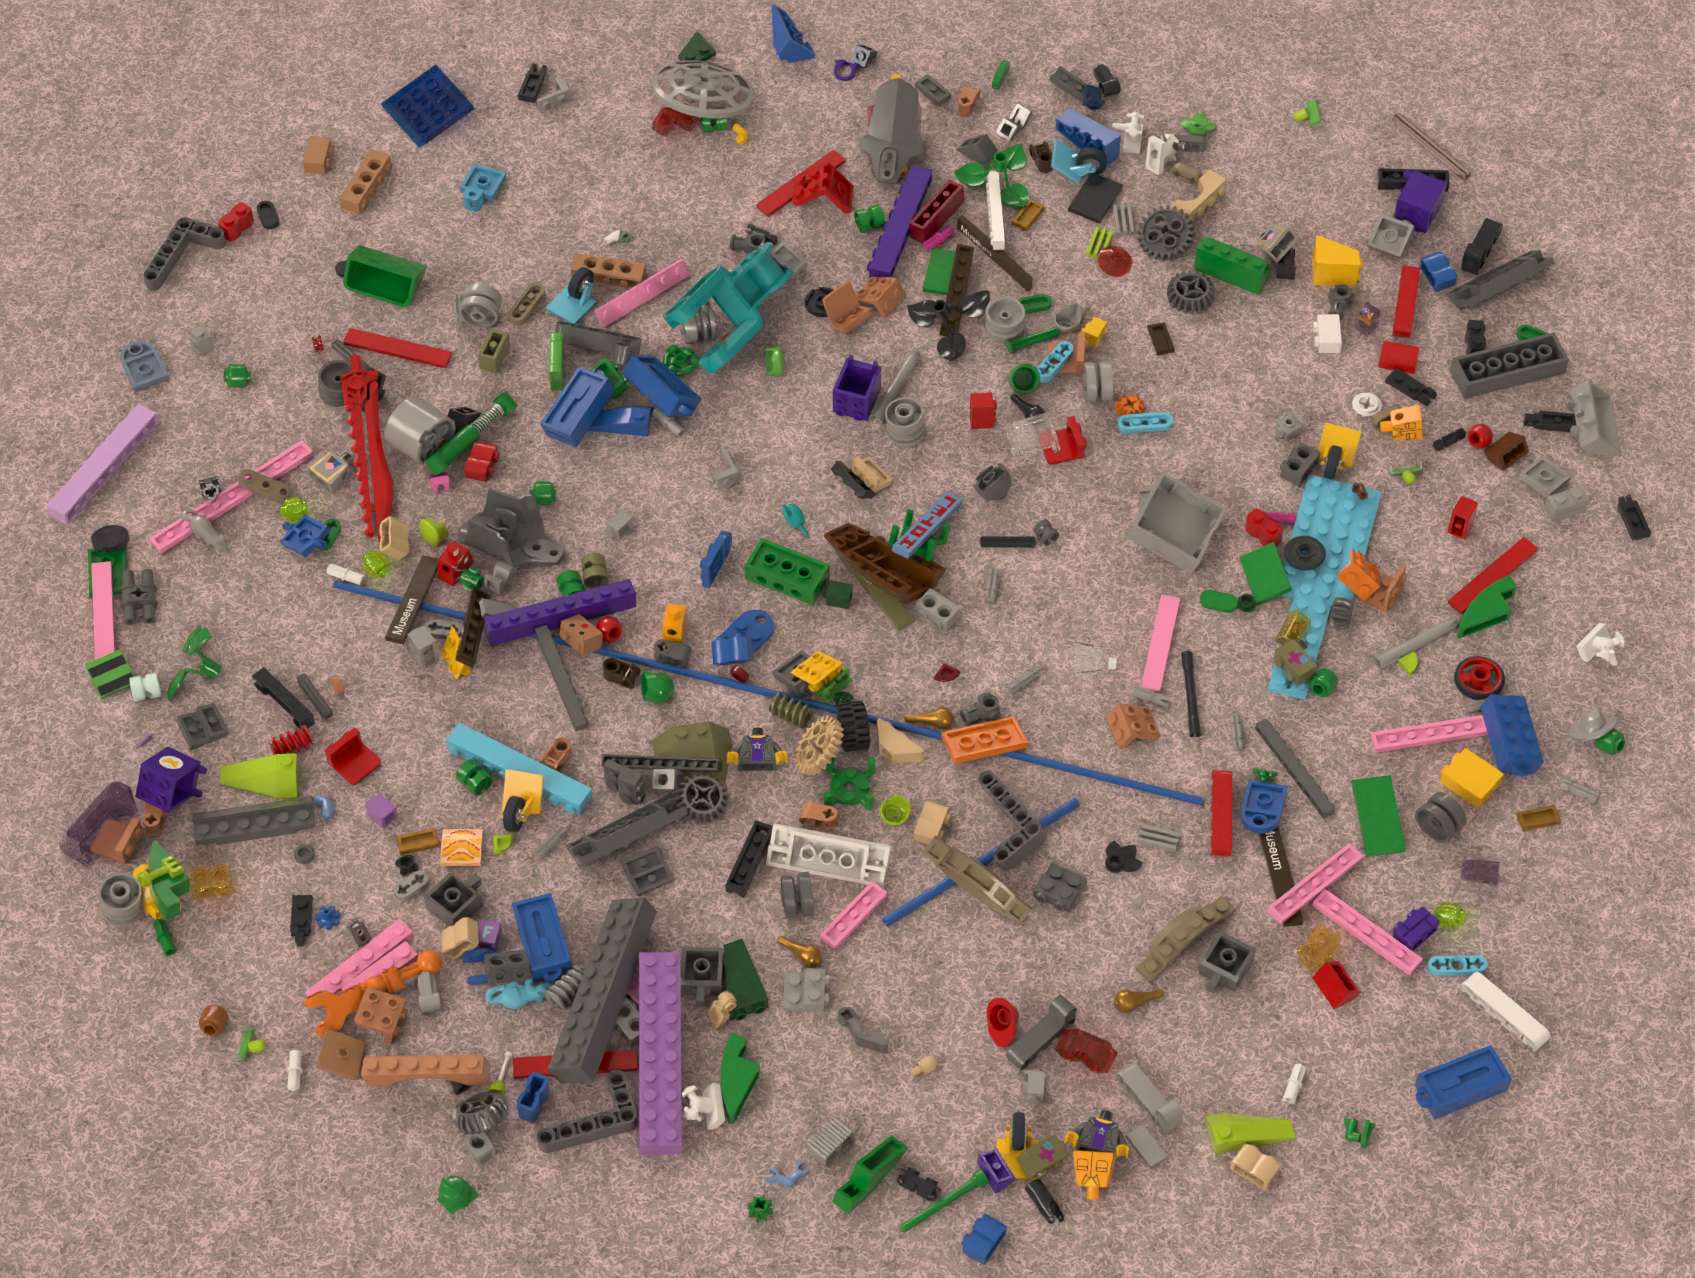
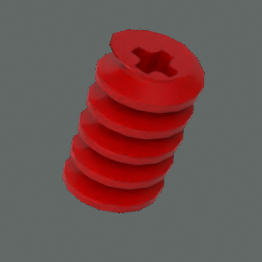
M302 725L301 732L294 728V735L290 731L286 732V738L283 734H279V741L272 737V744L269 742L273 755L287 754V752L294 754V749L301 753V746L309 750V743L312 745L313 743L307 728Z

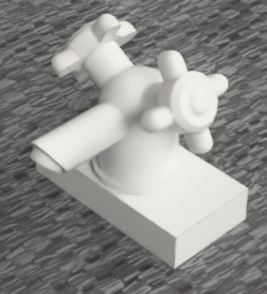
M1132 112L1127 114V117L1132 118L1130 123H1113L1112 128L1125 131L1123 152L1140 154L1143 124H1139L1138 119L1144 118V115Z
M1165 134L1166 142L1155 136L1148 138L1146 169L1159 175L1163 173L1164 163L1177 160L1174 155L1176 150H1173L1172 145L1174 142L1178 143L1179 140L1173 134Z
M1599 623L1576 647L1581 659L1585 662H1589L1596 655L1615 666L1618 664L1613 649L1618 644H1620L1621 648L1624 647V637L1617 631L1615 632V638L1611 639L1606 624Z
M712 1083L702 1092V1096H697L695 1093L698 1089L695 1085L687 1087L682 1092V1096L684 1098L688 1096L690 1105L684 1108L681 1112V1117L687 1120L701 1121L702 1117L699 1116L698 1112L705 1113L706 1125L709 1130L716 1129L725 1122L720 1084Z

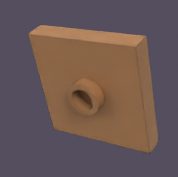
M327 1029L324 1034L316 1068L350 1080H356L366 1042Z

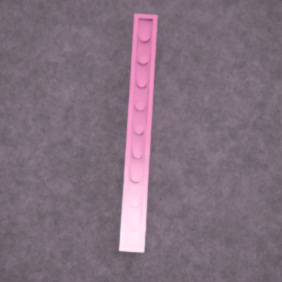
M301 440L254 471L277 480L314 456V454L304 441ZM245 476V479L251 480V477ZM237 481L217 494L215 499L206 501L195 508L194 511L212 522L255 493L242 488ZM263 483L262 486L266 487L268 486V484ZM181 518L150 537V543L160 554L164 553L193 534L190 522L183 521Z

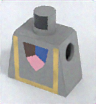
M1272 225L1261 235L1257 244L1271 259L1278 263L1299 237L1289 226Z
M328 452L306 465L308 476L333 495L351 475L348 464L353 461V458L347 452L340 457L333 452Z

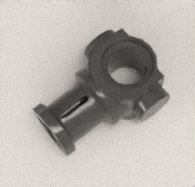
M752 233L744 238L732 234L729 248L731 250L734 248L744 250V253L747 254L753 253L754 250L761 247L760 244L762 242L765 244V236L760 233Z
M1344 284L1335 285L1334 289L1330 288L1328 299H1331V310L1328 311V314L1338 313L1339 320H1343V311L1347 309L1349 304H1353L1355 294L1352 293V288Z
M990 692L981 694L978 697V702L974 703V707L966 711H960L964 724L970 726L972 722L978 719L981 721H994L1000 718L998 698Z

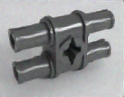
M151 569L142 570V584L135 585L134 572L131 570L123 571V586L120 588V592L122 594L121 608L124 610L125 624L133 625L136 623V609H143L144 622L146 624L155 623V608L158 602L156 601L157 587L154 584L153 571Z

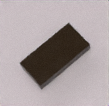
M1165 322L1147 325L1156 355L1174 353L1175 349Z

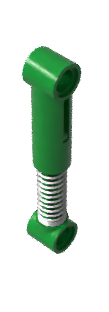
M507 391L497 396L492 401L493 405L473 423L463 427L442 447L424 460L435 476L448 468L450 463L480 438V434L498 420L500 416H506L518 406Z

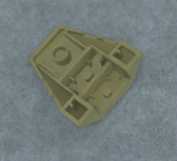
M709 721L670 727L652 741L654 756L721 759L722 772H710V777L713 778L717 775V782L723 780L724 784L722 787L725 786L729 766L727 764V753L731 752L732 749L728 728ZM682 771L683 782H685L686 776L692 779L691 775L693 772ZM703 772V776H707L708 772ZM699 785L701 788L709 787L707 785ZM691 789L686 795L689 804L695 798ZM716 792L713 793L711 800L719 799ZM699 796V799L704 798L706 800V796Z

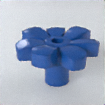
M329 906V908L321 907L319 909L321 914L315 915V920L318 921L317 926L320 928L326 926V929L330 930L332 929V924L337 926L340 923L338 919L341 917L340 911H335L334 906Z

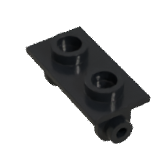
M911 1167L908 1170L901 1168L905 1173L904 1175L900 1174L897 1178L899 1186L913 1192L917 1185L919 1186L916 1192L917 1195L925 1198L927 1201H934L936 1199V1189L941 1191V1188L937 1187L939 1182L928 1176L926 1180L919 1177L920 1172Z

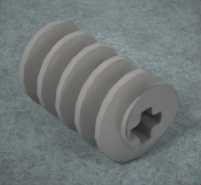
M574 965L572 967L573 970H568L567 975H563L561 980L555 982V986H550L549 991L544 992L545 998L554 1007L559 1006L565 1009L563 1002L565 1001L570 1004L571 999L569 996L575 998V991H578L584 975L579 967Z

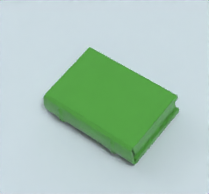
M558 332L550 333L549 382L551 391H563L565 351L563 334Z

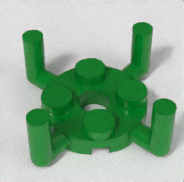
M911 509L906 511L899 539L911 528L914 511ZM944 523L940 537L935 538L931 535L913 554L924 556L927 561H931L936 545L946 544L950 524ZM896 525L892 526L888 543L890 547H893L899 540L897 538L900 527Z
M832 757L831 764H826V770L833 778L830 781V791H825L823 794L824 805L833 806L837 802L843 805H857L860 803L868 811L872 810L873 794L869 793L868 779L876 772L875 758L871 757L868 759V769L862 773L853 767H848L838 772L834 768V758ZM847 784H853L855 786V789L852 791H848L844 788V786Z

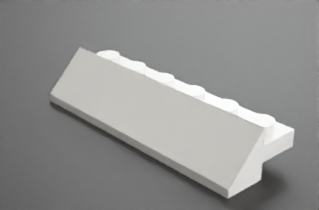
M774 823L766 865L799 872L809 871V874L869 885L873 881L883 888L889 865L891 846Z

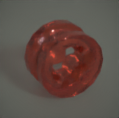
M318 335L317 338L311 337L315 353L318 350L324 351L321 336Z

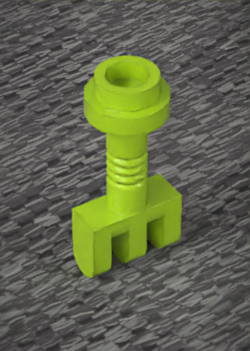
M169 856L162 859L161 868L150 873L144 870L140 872L137 879L142 887H148L152 885V880L167 873L172 878L182 874L184 868L180 866V863L176 861L174 856Z

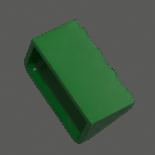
M1204 238L1196 248L1194 270L1259 295L1271 276V268L1264 259L1215 239Z
M359 245L348 255L343 285L349 291L406 307L412 302L425 275L427 265Z

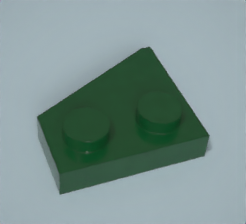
M696 32L680 52L678 59L680 61H705L715 56L716 51L699 32Z

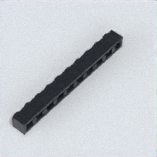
M602 754L601 762L602 767H604V763L608 759L630 769L637 770L676 769L688 772H722V760L719 758Z

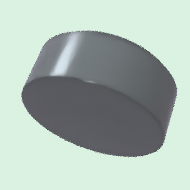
M306 844L298 846L294 851L295 860L300 864L310 863L315 856L313 848Z

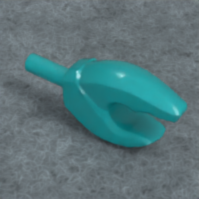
M795 504L782 505V511L787 522L795 529L800 528L803 535L807 537L809 534L803 526L805 518L802 510Z

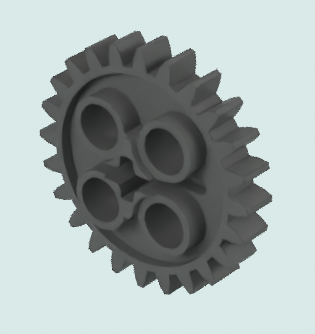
M1161 205L1159 211L1153 208L1154 213L1152 214L1147 212L1148 218L1142 217L1144 223H1139L1138 225L1141 229L1137 230L1139 235L1137 239L1140 241V247H1143V252H1148L1149 257L1154 254L1155 259H1158L1160 256L1162 261L1166 257L1171 261L1173 255L1178 258L1179 252L1184 255L1183 249H1190L1187 243H1193L1191 237L1195 236L1193 232L1195 228L1188 213L1184 214L1182 208L1177 212L1176 206L1171 210L1169 205H1167L1166 209H1163ZM1159 221H1165L1163 224L1157 225ZM1178 225L1181 226V227H1180L1179 229H1177V230H1174V229H1173L1175 226H1178ZM1152 237H1158L1156 240L1151 241ZM1174 241V244L1167 245L1168 242Z

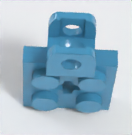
M473 164L460 186V192L463 193V198L466 200L464 208L478 212L482 208L485 199L493 201L506 179V172ZM471 203L477 204L475 207L470 206Z

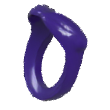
M835 60L834 75L842 81L851 80L854 78L856 69L860 65L853 61ZM843 64H848L851 68V73L847 77H841L838 74V69Z

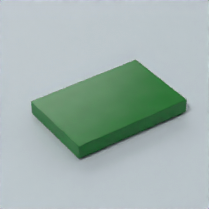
M932 248L923 292L947 295L955 251Z
M1274 542L1239 557L1257 605L1292 591Z
M126 546L112 553H106V550L99 552L95 549H88L90 598H93L92 563L111 561L113 595L121 594L120 588L123 586L122 573L127 570Z

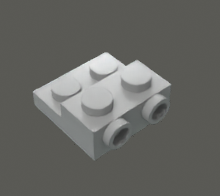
M1380 214L1367 247L1401 259L1414 232V225L1407 220L1400 221L1390 214Z
M825 969L785 972L783 1011L824 1012V1005L829 1004V993H825V987H829V975H825Z

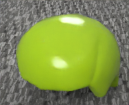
M894 795L889 799H885L880 807L881 819L887 825L894 827L904 824L911 813L909 801L900 795ZM898 813V818L892 819Z

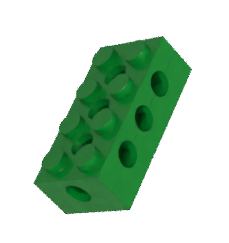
M763 538L760 539L745 564V579L811 605L815 604L830 578V564Z

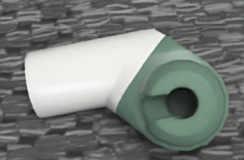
M617 230L606 236L604 242L608 246L614 242L626 243L630 240L631 235L627 231Z

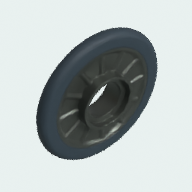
M1310 536L1294 537L1288 541L1284 548V556L1287 562L1300 570H1313L1319 567L1326 557L1325 548L1322 543ZM1307 550L1310 554L1303 556L1300 554V551Z

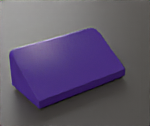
M997 1148L978 1154L977 1163L986 1175L989 1185L995 1194L1015 1181L1013 1173Z

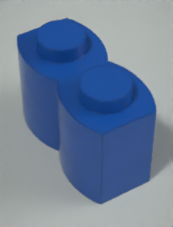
M1438 252L1421 258L1419 267L1435 292L1455 286L1457 273L1449 266V260L1446 256Z
M745 633L734 634V637L728 639V636L717 637L716 641L711 642L713 665H731L754 660L752 637L746 636Z
M533 1072L528 1077L526 1089L521 1092L517 1100L519 1118L532 1123L538 1118L541 1112V1105L547 1100L550 1093L548 1076Z
M986 1213L982 1218L978 1217L973 1224L974 1230L970 1234L967 1233L961 1242V1245H963L962 1253L983 1265L986 1264L1007 1233L1006 1225Z

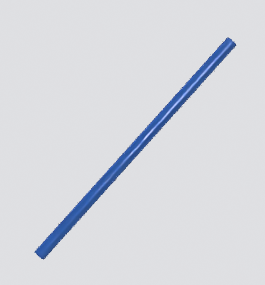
M1073 798L1038 821L1044 829L1079 807L1080 804L1076 798ZM998 846L976 860L984 866L995 860L993 853ZM947 877L883 917V923H886L887 927L956 883Z

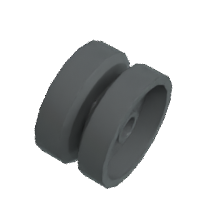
M333 360L320 368L318 373V391L324 403L334 407L344 406L341 377L351 370V363L344 360Z
M1443 792L1433 794L1427 800V803L1418 808L1415 813L1416 822L1421 830L1438 843L1448 842L1467 822L1466 814L1460 804L1450 795Z
M809 871L798 873L796 886L791 873L780 875V895L782 906H784L785 918H796L798 914L797 905L799 904L801 914L804 917L813 916L814 903Z

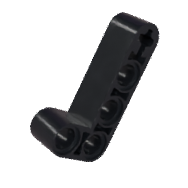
M1489 218L1484 220L1473 243H1468L1461 270L1478 275L1479 269H1482L1485 263V257H1488L1492 245L1495 244L1502 231V223Z

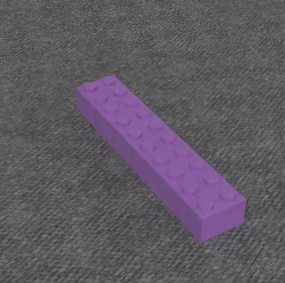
M639 952V1155L681 1154L680 952Z

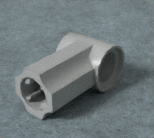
M429 971L422 972L417 976L421 1013L442 1010L439 992H437L435 973H430Z

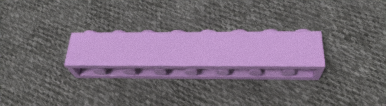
M137 404L134 409L130 410L128 416L106 437L100 447L95 449L91 457L84 461L82 467L60 488L54 498L49 500L46 505L49 516L68 525L158 424L156 413L140 404Z

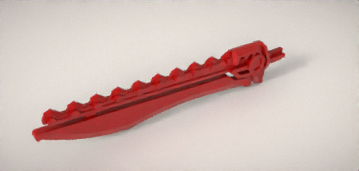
M353 354V356H350L351 370L341 377L344 408L347 412L351 413L346 422L349 426H353L348 434L351 440H355L351 447V451L357 454L353 464L355 467L360 468L355 478L357 481L362 482L357 492L359 495L364 496L359 503L360 507L366 510L361 519L364 523L368 524L363 533L366 537L373 538L372 512H375L377 536L380 543V524L384 519L391 516L393 480L384 455L380 434L378 383L376 382L379 371L364 370L362 368L361 356ZM367 389L370 390V399H369L368 401H367ZM364 406L374 504H371L370 502L363 421L361 409Z

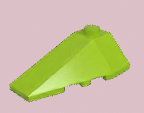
M275 754L221 766L219 784L240 790L252 791L256 794H263L276 799L298 798L299 761L297 754Z
M1233 1113L1204 1116L1215 1154L1240 1150L1244 1143L1257 1147L1296 1139L1291 1120Z

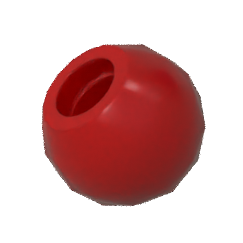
M1482 423L1475 424L1468 431L1467 439L1472 447L1484 449L1493 441V433L1488 425Z
M603 617L596 625V628L602 632L603 642H615L622 633V626L615 617Z

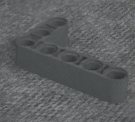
M188 217L180 218L143 274L146 288L150 291H156L161 288L189 242L213 249L224 248L226 246L224 230Z
M556 322L555 333L563 334V342L565 344L614 354L615 363L627 364L632 355H639L642 339L639 337L569 322Z
M987 770L979 775L978 782L986 794L1019 829L998 846L993 853V857L1000 868L1007 871L1014 868L1046 840L1047 835L1039 821L992 771Z
M614 1070L608 1075V1087L614 1109L541 1129L537 1133V1143L540 1151L551 1153L634 1130L638 1124L637 1112L625 1073L620 1070ZM616 1081L622 1082L619 1085L613 1084ZM621 1099H626V1100H627V1101L624 1102V1103L618 1102V1101L621 1100ZM626 1117H631V1118H632V1119L629 1120V1121L623 1120V1119L626 1118ZM605 1123H612L610 1126H604ZM586 1128H591V1129H592V1130L589 1131V1132L583 1131V1130L586 1129ZM564 1134H572L569 1137H563ZM545 1139H551L548 1143L542 1142Z

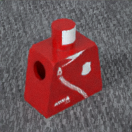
M455 541L449 543L447 549L438 559V579L453 587L460 579L463 571L468 570L474 563L470 550Z

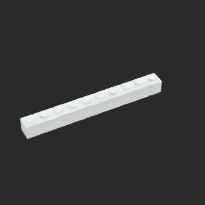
M990 171L985 176V182H988L986 183V189H988L986 193L988 196L991 245H993V250H1004L1005 239L999 172Z

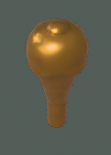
M939 707L937 710L922 714H906L904 716L905 722H921L937 726L938 729H948L955 719L952 711L947 707Z
M783 936L777 938V943L788 948L802 962L803 966L814 968L821 962L822 952L817 946L795 943Z
M1124 989L1115 994L1114 1006L1119 1012H1132L1133 1008L1151 999L1163 997L1164 991L1158 989L1140 992Z

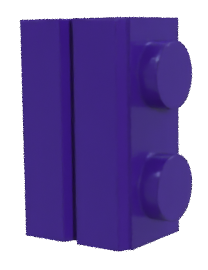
M1421 907L1418 910L1413 909L1404 922L1399 921L1394 926L1392 937L1414 951L1438 930L1440 922L1425 907Z

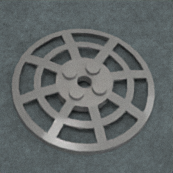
M684 60L668 63L655 71L651 81L652 91L661 102L674 110L696 117L727 118L736 116L748 110L754 100V89L744 76L725 66L706 61ZM698 66V67H701V69H698V68H693V69H691V68H689V67ZM708 68L716 69L721 72L708 70ZM672 69L669 75L658 77L662 72ZM680 69L686 72L684 75H674ZM729 76L734 83L725 81L723 77ZM735 77H737L747 88L740 86L738 80ZM668 80L674 91L667 95L660 88L658 81ZM674 80H683V86L679 87ZM724 85L734 88L733 91L729 94L726 93ZM739 90L749 94L748 98L739 105L732 99L739 93ZM681 94L687 98L700 101L699 108L683 104L674 98ZM718 94L721 95V96H718V97H707V96H715V95H718ZM727 101L731 108L706 109L707 102Z

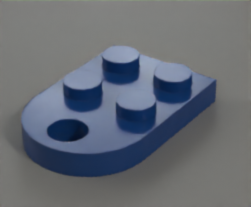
M724 530L721 531L714 544H710L706 558H702L700 562L702 570L700 579H702L703 587L710 588L726 560L732 545V533Z
M749 610L741 614L719 637L728 636V639L734 637V634L745 633L746 636L752 637L754 654L771 638L774 632V622L771 616L764 611ZM758 618H764L766 619V622L764 624H758L756 620Z
M1249 779L1241 809L1242 824L1248 830L1255 833H1268L1276 829L1281 820L1288 786ZM1262 821L1264 824L1256 825L1254 822Z

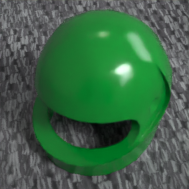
M1021 364L1010 371L1008 382L1015 392L1028 394L1039 385L1040 373L1031 364Z
M651 671L642 673L641 692L644 701L662 704L667 702L674 694V682L667 674L661 672L654 674Z

